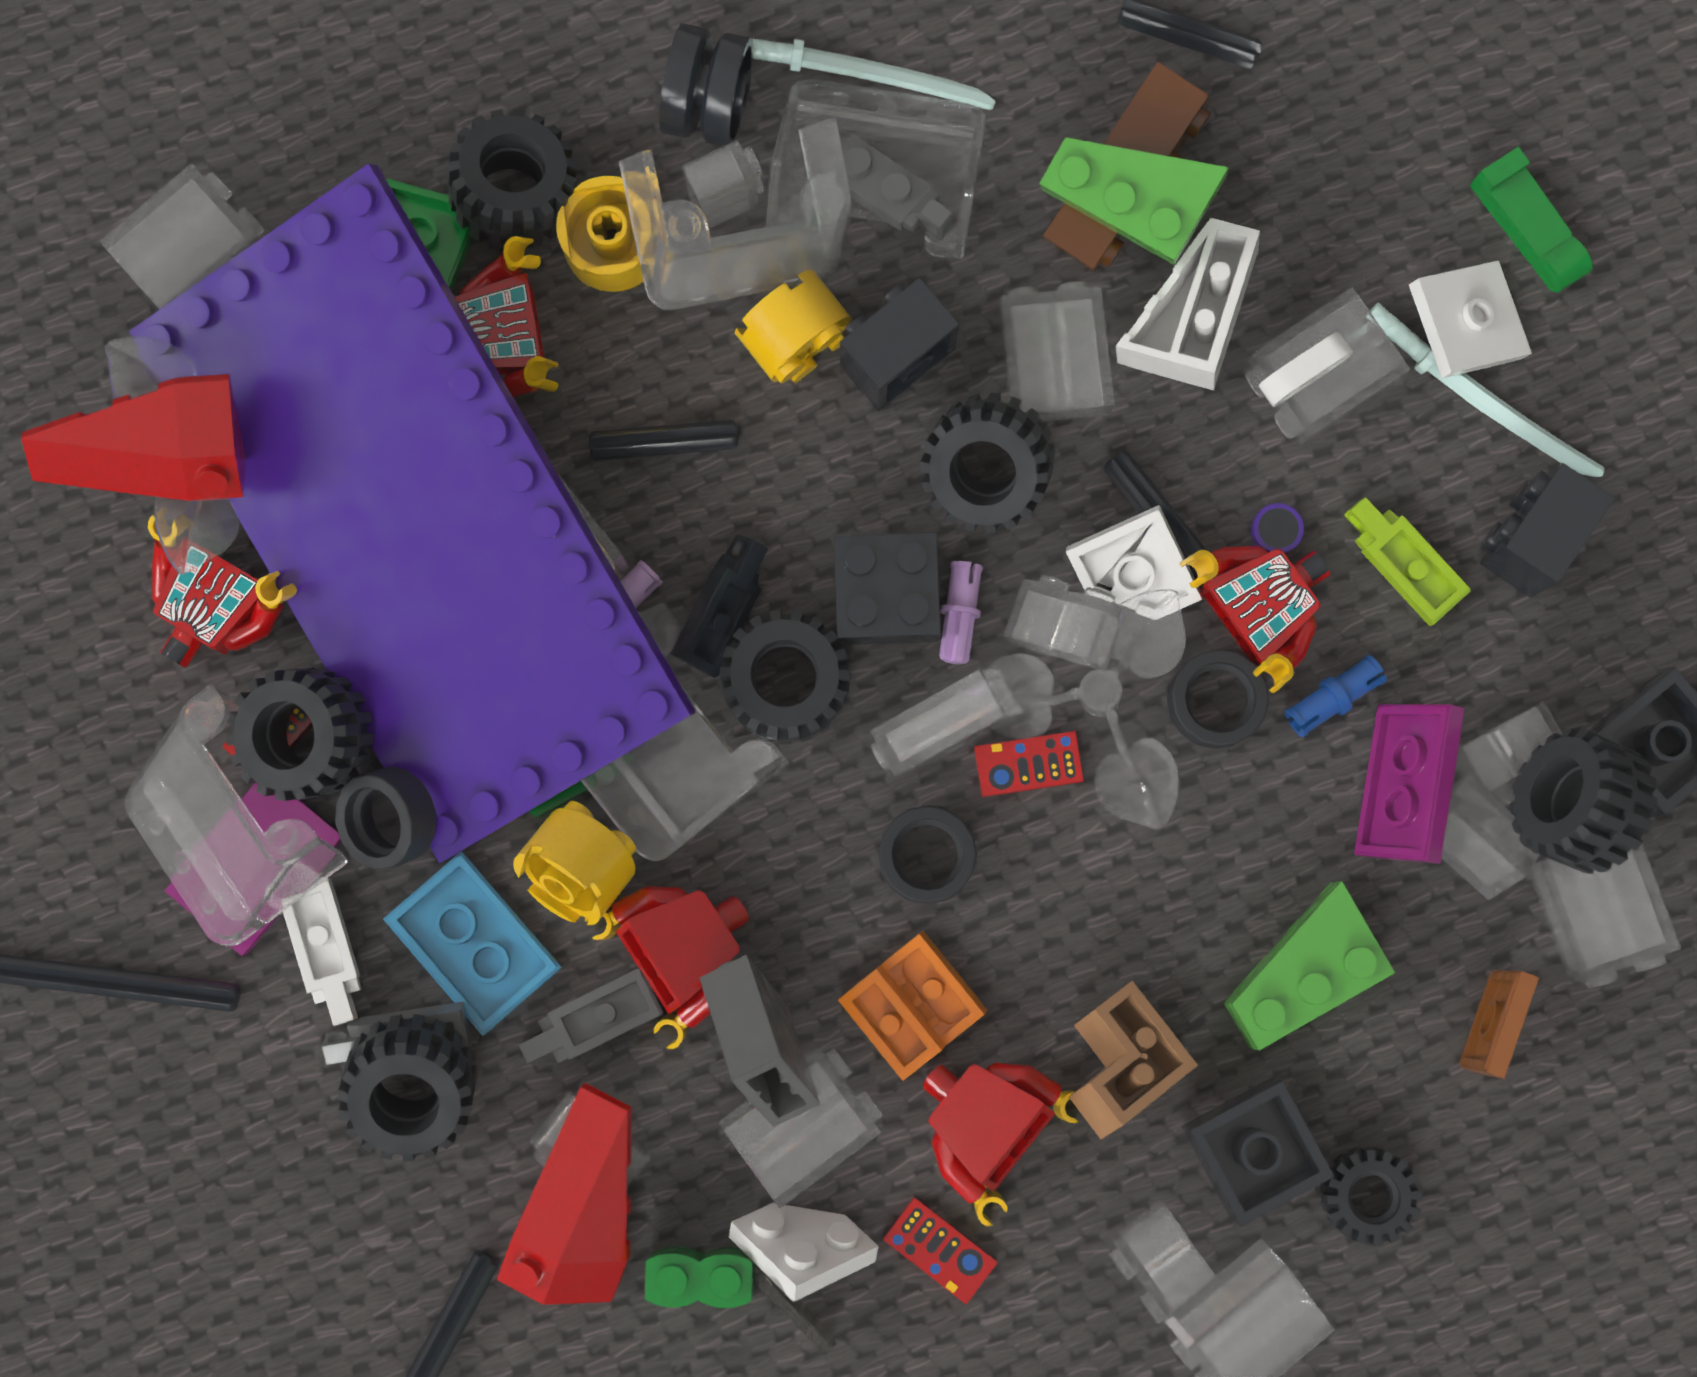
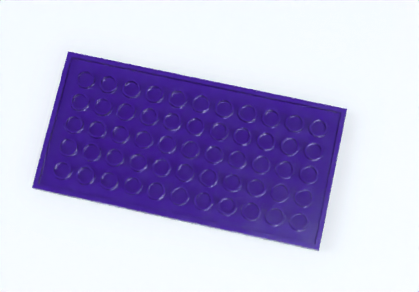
M368 163L129 331L159 383L175 377L230 374L246 456L243 497L227 498L269 572H280V575L276 578V584L279 589L291 583L296 586V594L286 601L326 670L335 672L334 678L345 677L353 683L349 692H361L366 700L360 707L362 712H371L373 722L366 723L367 733H374L371 747L384 768L393 766L408 770L422 781L432 796L437 817L436 834L430 848L439 863L463 851L696 713L378 165Z

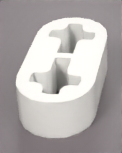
M1337 331L1275 371L1259 384V388L1271 405L1276 407L1339 366L1354 351L1340 331Z

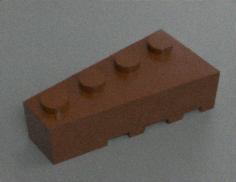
M1157 62L1107 137L1104 145L1182 159L1178 152L1189 137L1193 139L1197 137L1211 115L1207 111L1209 95ZM1065 203L1043 235L1047 242L1094 273L1101 264L1109 268L1125 242L1119 239L1120 234Z

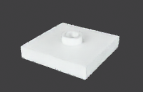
M1499 261L1421 277L1409 284L1442 379L1517 361L1532 354Z

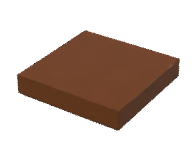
M1494 970V972H1490L1459 1062L1461 1068L1477 1074L1505 1079L1539 977L1523 971Z

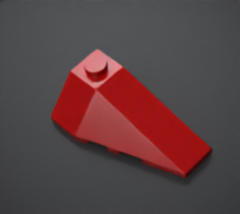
M230 374L175 377L158 383V390L133 399L128 394L114 399L112 406L88 415L77 412L24 431L21 435L32 481L185 501L243 497L246 456Z
M587 1083L580 1087L513 1234L497 1278L499 1282L542 1305L611 1302L614 1299L631 1256V1240H627V1216L631 1213V1196H627V1168L631 1165L632 1106Z

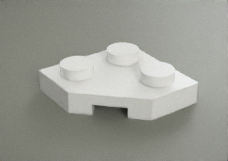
M1160 505L1071 544L1066 548V554L1088 597L1105 603L1111 601L1134 609L1136 614L1153 620H1157L1202 600L1200 588H1192L1189 585L1190 582L1195 580L1189 566H1180V562L1185 557ZM1100 583L1113 589L1109 591L1096 585Z
M771 1203L732 1221L730 1226L729 1238L793 1302L876 1262L878 1245L843 1214Z

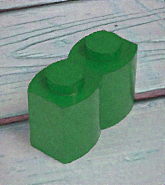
M680 1246L659 1249L651 1253L646 1260L645 1300L657 1306L669 1308L687 1306L698 1300L716 1308H735L752 1301L754 1294L755 1263L740 1248L735 1247L716 1248L704 1254L694 1249Z

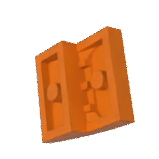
M924 930L838 999L902 1081L942 1051L948 1043L988 1011Z

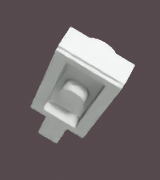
M327 878L278 893L307 993L311 992L315 1004L326 1001L333 1026L357 1019L358 1016L351 993L362 990L358 978L361 976L332 879Z

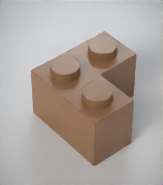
M1133 981L1074 1025L1104 1064L1105 1068L1071 1094L1069 1098L1099 1138L1102 1139L1124 1126L1198 1066Z

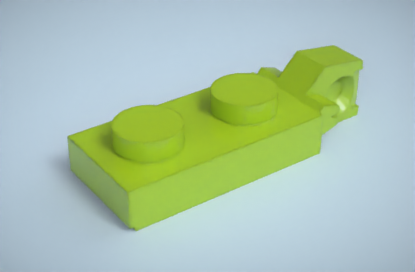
M1366 497L1358 501L1344 514L1361 533L1355 542L1362 549V554L1429 626L1439 621L1471 591L1468 585L1403 515L1398 517L1390 509L1382 515Z

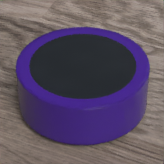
M1282 503L1270 504L1261 509L1251 524L1253 542L1255 545L1264 548L1267 552L1278 548L1284 554L1290 552L1300 543L1304 533V524L1300 514L1291 506Z

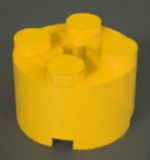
M600 176L586 180L574 189V193L568 198L566 206H561L558 212L556 231L560 246L569 267L583 284L601 291L619 292L631 289L653 275L663 250L662 232L651 199L640 189L631 185V182L616 176ZM616 229L617 233H615L614 239L605 240L607 238V231Z
M813 269L798 274L803 283L791 290L786 283H783L769 293L742 319L748 328H736L734 332L772 382L779 381L782 384L789 379L794 383L800 381L817 367L818 364L813 359L817 354L827 347L831 351L840 347V341L844 339L841 334L851 323V316Z
M569 801L564 808L556 809L549 815L515 857L513 865L518 878L525 871L533 882L528 888V892L549 911L573 923H576L580 916L589 918L587 925H595L634 876L635 863L632 855L636 851V846L625 833L618 830L610 831L603 824L595 820L592 813L579 802Z

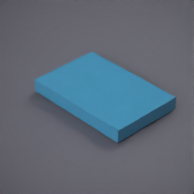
M463 851L459 852L383 919L454 1003H464L466 1017L482 1036L491 1031L562 968V965Z

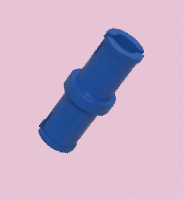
M1366 655L1360 662L1336 678L1328 676L1320 681L1318 690L1294 706L1284 710L1286 718L1293 717L1288 720L1289 725L1300 737H1305L1308 732L1335 714L1343 716L1352 709L1353 702L1387 681L1385 674L1377 675L1384 671L1375 658L1371 655Z

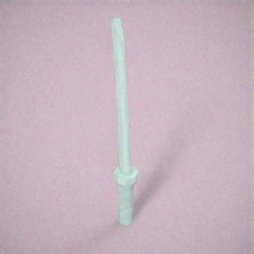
M753 38V59L791 64L790 70L800 71L801 67L853 76L950 99L987 110L993 109L995 105L994 99L983 91L949 79L862 58L803 47L804 40L794 39L793 44H784Z
M1377 303L1365 316L1366 320L1377 327L1379 331L1384 333L1385 336L1396 343L1397 346L1417 362L1414 369L1420 374L1428 371L1481 412L1560 463L1566 464L1579 474L1595 477L1603 476L1605 469L1602 465L1522 415L1466 373L1442 379L1431 347L1423 342L1414 332H1411L1406 325L1400 323L1380 303Z

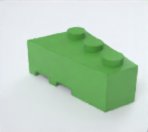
M1065 137L1039 184L1045 193L1175 265L1228 173V167Z
M1330 882L1305 913L1289 928L1282 939L1265 955L1226 999L1224 1005L1248 1047L1259 1051L1391 976L1395 971L1343 882Z

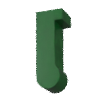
M1517 147L1481 170L1469 186L1549 290L1558 293L1590 273L1592 261L1585 247L1571 235L1573 233L1526 167L1530 162L1522 150Z

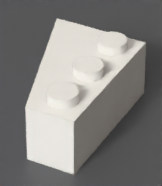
M1210 218L1174 266L1173 273L1156 296L1153 295L1146 304L1144 312L1117 343V363L1214 390L1258 254L1260 231Z

